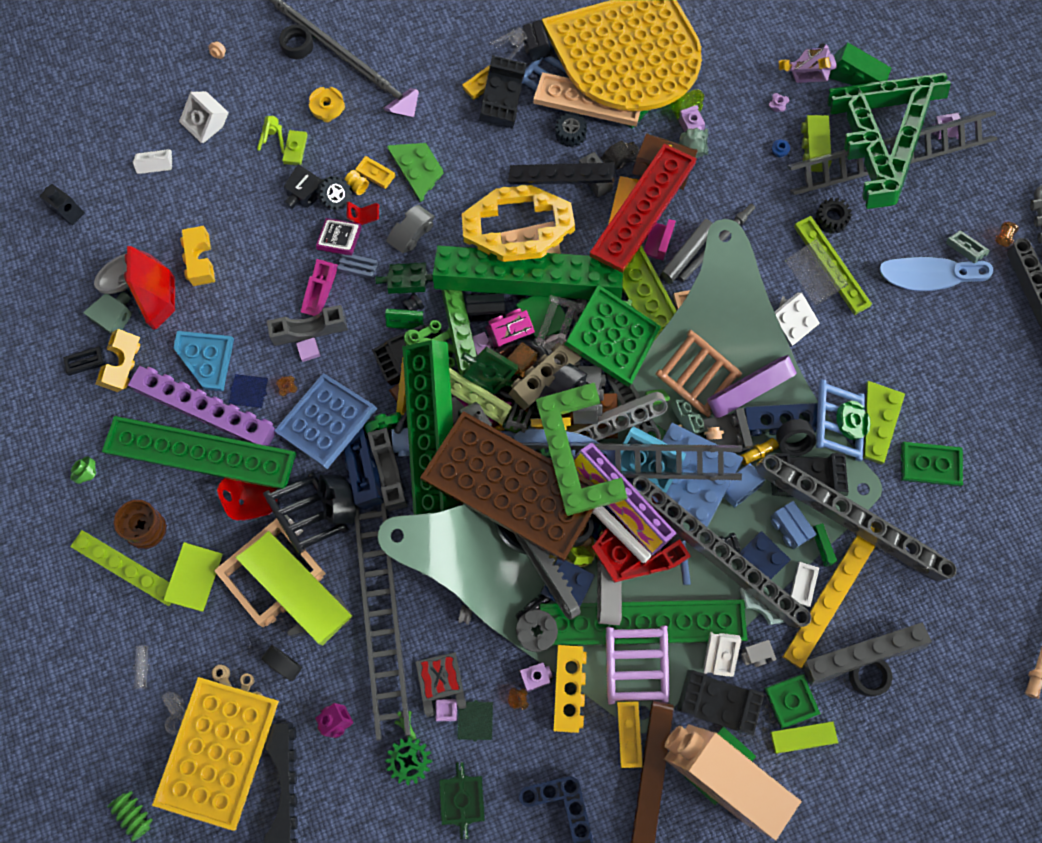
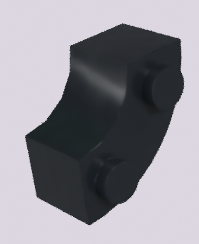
M571 363L566 364L554 374L555 379L550 386L545 385L539 398L586 385L588 374Z
M320 474L317 494L323 503V518L332 524L354 523L357 508L354 505L349 482L342 475Z

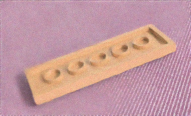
M543 72L533 104L631 126H637L641 112L614 109L602 105L584 95L571 82L570 78Z

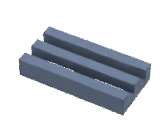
M341 255L342 259H340V264L337 267L339 272L373 279L378 265L377 260L356 255ZM344 265L352 266L358 269L370 270L371 273L344 267Z

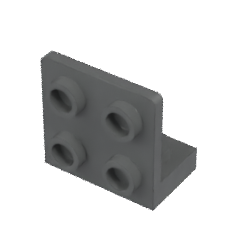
M744 408L735 409L732 414L719 418L703 419L706 432L710 427H719L720 431H724L722 439H709V441L717 445H742V451H747L753 446Z

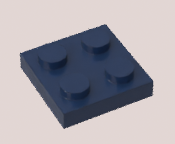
M762 531L739 552L741 556L769 579H772L791 560Z
M557 558L554 565L559 566L558 573L563 572L562 579L568 580L566 586L573 588L571 594L580 608L595 575L567 560L563 562ZM544 584L540 594L555 601Z

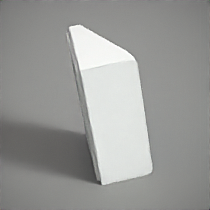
M171 150L137 153L133 161L136 172L141 174L171 170Z

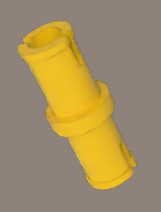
M770 438V440L760 445H754L753 449L739 455L743 457L742 464L746 466L757 459H763L766 454L778 449L779 444L775 438Z

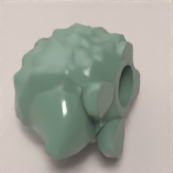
M689 128L681 133L678 144L698 150L696 158L708 155V129L703 131L698 128Z

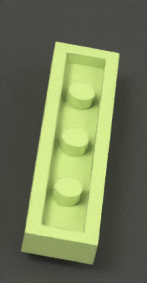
M449 368L451 393L469 405L477 402L488 417L503 425L510 414L512 406Z

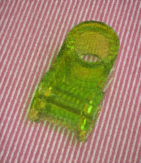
M695 89L670 103L669 106L676 119L679 120L681 110L695 105L698 106V111L700 112L703 108L704 93L701 90Z

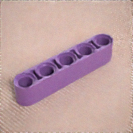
M785 355L707 399V402L715 418H719L796 375L797 372L790 357Z

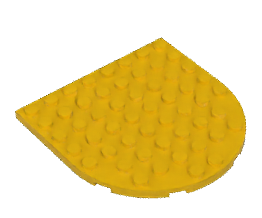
M610 0L542 19L544 30L571 82L584 95L602 105L627 111H645L660 108L681 98L689 91L698 77L702 62L700 41L677 0Z

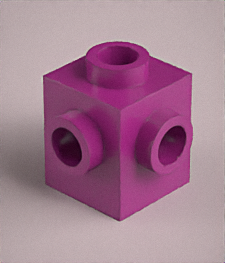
M337 703L325 707L321 714L315 718L318 723L319 732L323 736L333 738L343 735L344 730L354 723L346 706Z

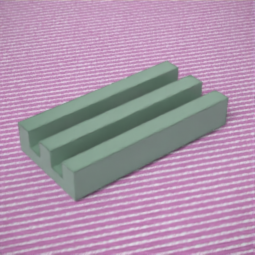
M961 230L949 237L946 242L947 245L973 263H976L978 259L981 260L983 256H987L989 253V249Z

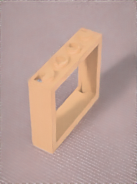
M277 518L214 570L261 627L268 626L271 622L274 623L276 616L287 610L277 601L260 615L229 576L242 566L235 557L248 549L268 531L275 537L282 532L289 540ZM305 549L301 555L313 568L311 574L320 581L326 573Z

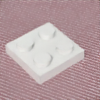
M802 293L795 294L775 311L789 346H793L819 324Z

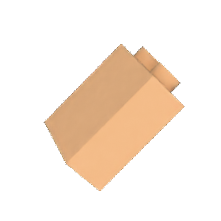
M688 724L685 729L682 726L676 727L665 742V747L669 750V753L664 758L665 761L744 824L774 840H777L801 803L798 798L715 732Z

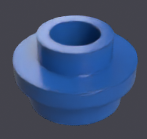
M776 140L772 145V152L777 157H784L790 151V145L785 140Z

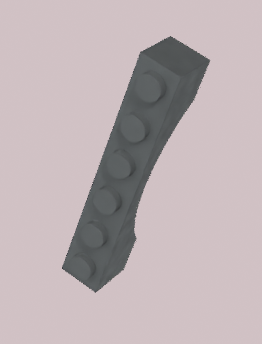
M922 622L807 660L802 668L811 687L862 666L925 649L932 640Z

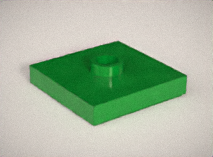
M804 674L764 688L780 729L821 714Z

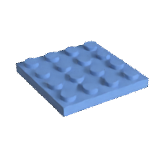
M323 373L274 431L328 469L377 408L369 401Z
M671 423L662 440L672 445H717L674 423ZM682 451L686 453L682 463V472L697 473V451ZM703 451V473H718V452ZM724 452V473H736L743 461V457L733 452ZM673 479L666 494L708 527L732 480ZM638 484L636 489L642 491V486ZM652 496L654 501L658 504V499L655 496Z

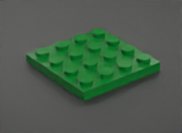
M598 284L564 345L629 387L632 385L661 326Z

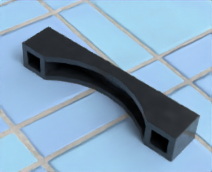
M292 723L271 724L264 744L265 750L270 754L276 765L281 787L277 815L264 837V843H298V839H295L298 818L294 816V807H297L298 801L297 794L294 793V784L297 783V772L294 771L297 752L296 749H293V740H296V728L293 727Z

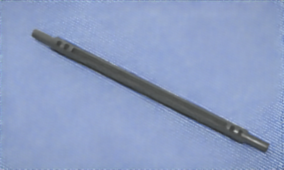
M269 0L276 9L296 24L306 27L315 39L384 92H389L398 100L403 97V94L392 87L389 81L283 0Z

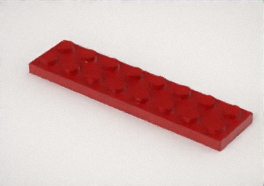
M664 143L590 251V257L623 273L696 164L697 158Z

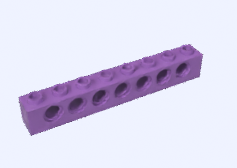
M139 366L128 384L133 391L244 442L269 446L276 434L272 422L266 419L262 421L256 419L257 416L248 411L243 413L239 411L240 408L233 404L225 405L221 399L215 396L210 398L200 389L194 391L190 389L188 384L182 381L179 383L174 382V379L169 375L164 374L161 376L157 374L158 371L151 367L146 369ZM154 382H157L154 387H151ZM174 389L171 394L167 395L169 390ZM190 396V399L187 402H184V399ZM203 404H207L204 409L200 410ZM224 411L222 416L216 417L219 412ZM236 419H240V422L238 424L233 425V422ZM257 426L256 431L250 433V429Z

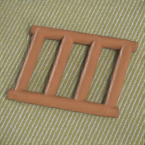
M689 330L685 341L663 369H659L655 375L699 412L709 417L712 412L708 402L704 406L696 398L721 366L726 368L730 374L714 394L730 386L736 377L739 378L742 375V372L699 335ZM695 342L702 349L675 382L668 374L691 344ZM709 354L716 360L694 390L691 393L687 392L682 386L706 355Z

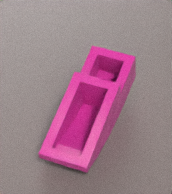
M320 259L316 260L313 275L309 277L301 308L302 313L316 316L322 311L336 275L337 264Z

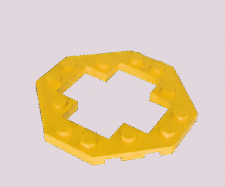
M533 185L497 188L462 213L464 243L468 245L474 244L479 250L489 255L492 253L503 262L542 258L547 254L546 251L550 247H556L563 241L565 235L572 234L575 231L571 202ZM533 202L535 212L553 210L556 227L538 228L539 240L502 244L500 232L482 234L481 218L499 216L498 205Z

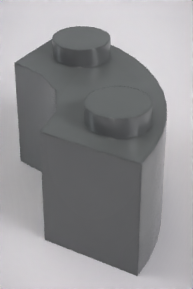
M420 205L412 207L405 213V218L401 224L398 222L395 224L386 242L401 253L412 251L416 247L417 241L432 229V222L435 216Z

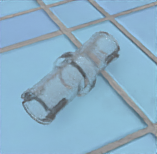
M142 645L135 647V665H133V670H135L134 689L147 688V672L150 669L148 664L149 646Z

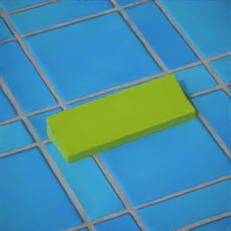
M268 531L248 549L235 557L318 644L323 646L352 617L271 532Z

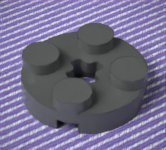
M542 610L528 611L519 619L516 626L518 641L523 648L531 652H541L548 649L554 644L558 634L555 619L549 613ZM537 625H539L540 630L543 632L542 635L538 634L537 637L533 636L534 632L531 631V628H535Z

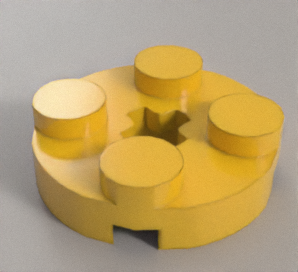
M320 87L310 95L309 108L311 113L324 122H330L345 109L342 94L334 87H330V89ZM330 101L329 105L324 106L323 102L328 103Z

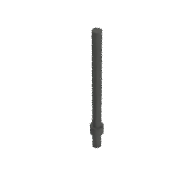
M750 203L742 212H739L734 217V221L742 225L756 207ZM724 230L719 235V239L724 241L731 233ZM705 250L680 274L678 278L681 282H684L703 263Z

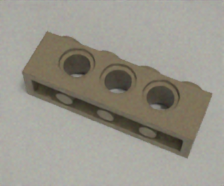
M558 342L551 349L552 353L549 356L545 354L537 361L539 365L536 368L531 366L524 373L526 377L522 381L518 378L511 385L513 389L508 394L525 411L539 398L545 385L550 386L555 379L554 374L559 369L569 363L575 365L582 356L565 346L564 343ZM554 358L558 359L561 365L556 364ZM541 370L545 371L548 377L543 376ZM527 383H532L535 389H530Z

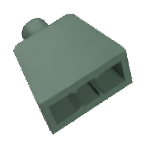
M123 291L116 299L109 294H104L83 313L92 322L109 334H112L117 329L123 330L130 319L132 312L125 305L130 301L131 297Z

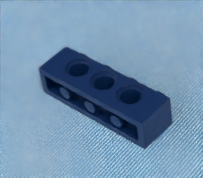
M818 403L744 408L751 436H760L765 432H769V435H776L780 426L783 425L780 421V416L785 417L788 422L797 420L799 415H802L812 425L814 433L817 431ZM760 418H766L768 425H763Z

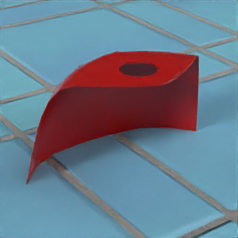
M224 478L217 488V494L227 516L238 521L249 520L272 513L273 511L265 500L263 493L266 491L271 493L277 489ZM224 490L230 493L231 501H227L224 498ZM240 499L244 501L242 505L239 503Z

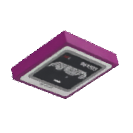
M326 218L316 244V249L352 256L362 229L361 224Z

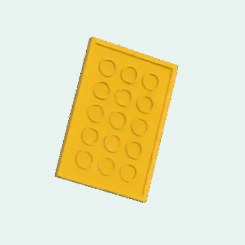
M198 677L152 806L235 831L279 701Z

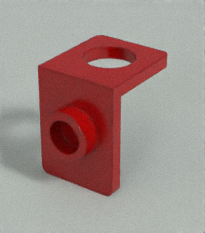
M347 202L346 217L354 223L361 224V226L379 219V204L374 203L359 208L353 203ZM351 209H354V211H355V213H356V217H355V218L353 217V215H352V213H351Z

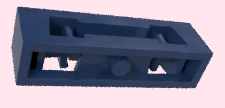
M362 427L343 451L346 455L344 462L349 470L348 482L353 490L354 504L364 510L384 503L369 437L366 434L365 428ZM356 452H358V454H361L365 478L369 480V484L368 482L364 481L360 458L357 456Z

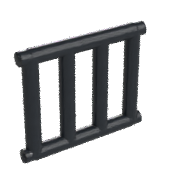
M314 472L308 474V477L285 486L284 489L280 488L271 493L270 491L263 493L265 500L298 554L304 552L305 548L340 532L344 534L349 531L346 523L337 524L300 542L295 532L323 520L324 511L292 525L289 524L285 515L320 501V496L316 493L281 509L275 499L310 484L317 491L319 480Z

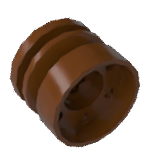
M143 500L126 502L118 509L114 517L115 531L120 537L138 549H149L156 546L166 534L167 525L165 518L150 503Z

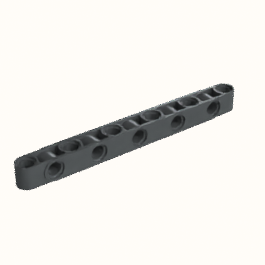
M767 455L757 463L756 471L760 476L916 571L925 574L935 581H944L956 575L957 569L952 561L775 455ZM765 462L771 466V470L766 467ZM800 483L805 486L806 490H803L801 488ZM836 504L839 506L840 511L836 509ZM871 525L874 527L875 532L872 531Z

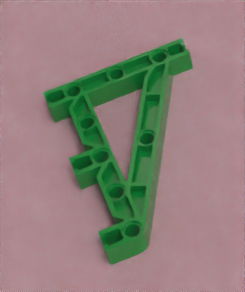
M946 73L829 89L827 104L828 107H831V114L847 112L846 117L852 133H846L844 150L848 152V160L865 158L864 164L871 180L864 182L862 198L866 200V209L897 204L930 101L948 98L951 83L949 80L946 81ZM908 104L892 153L889 155L870 109Z

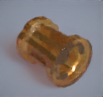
M1004 222L1001 225L1000 235L996 237V242L1001 246L1007 247L1013 244L1014 234L1018 232L1019 227L1013 222Z

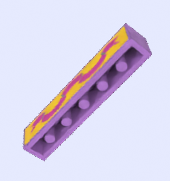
M593 443L581 449L573 458L578 475L594 484L618 478L623 479L628 499L607 506L652 555L660 550L676 534L670 525Z

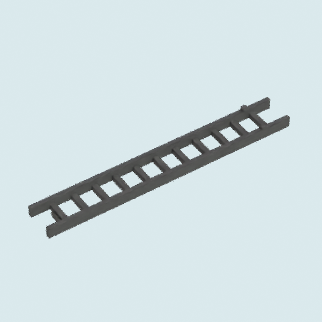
M991 110L921 129L919 136L924 135L925 153L914 156L913 153L911 163L996 141L997 137L993 135L982 138L981 119L995 116L996 111ZM975 121L976 140L965 142V124ZM958 126L959 144L948 147V128ZM941 130L942 149L932 151L931 133ZM897 136L883 139L885 145L890 144L891 153ZM845 150L787 165V168L791 171L805 167L804 174L807 185L791 189L790 193L793 195L869 174L867 169L864 170L863 158L857 159L858 172L847 174L845 156H847L848 152H845ZM839 158L841 176L830 179L828 161ZM822 162L824 181L813 184L811 165Z
M522 443L531 449H536V452L540 454L542 448L549 449L548 443ZM590 443L569 444L571 450H575L576 456L581 449ZM594 444L600 451L615 450L616 469L625 478L644 476L653 479L742 480V473H724V452H742V445ZM621 450L635 451V471H621ZM641 451H656V472H641ZM661 451H676L677 472H662ZM682 451H697V473L682 472ZM703 451L718 452V473H703Z
M382 503V511L360 514L359 507L355 505L357 508L355 528L376 740H382L380 721L404 717L405 735L411 736L392 557L388 556L383 550L363 553L362 539L378 537L379 531L361 533L360 520L382 517L384 523L388 519L385 503ZM387 556L388 569L365 572V558ZM389 575V589L367 592L366 578ZM391 594V609L369 612L368 598ZM393 614L394 628L371 631V617ZM395 634L396 649L373 652L372 637ZM397 655L399 670L375 673L374 658ZM399 676L401 691L377 694L376 679ZM402 697L403 712H401V717L397 713L379 715L378 700Z

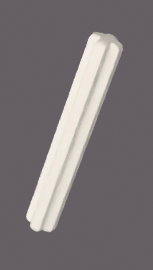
M603 506L594 509L593 514L642 563L650 559L651 553Z

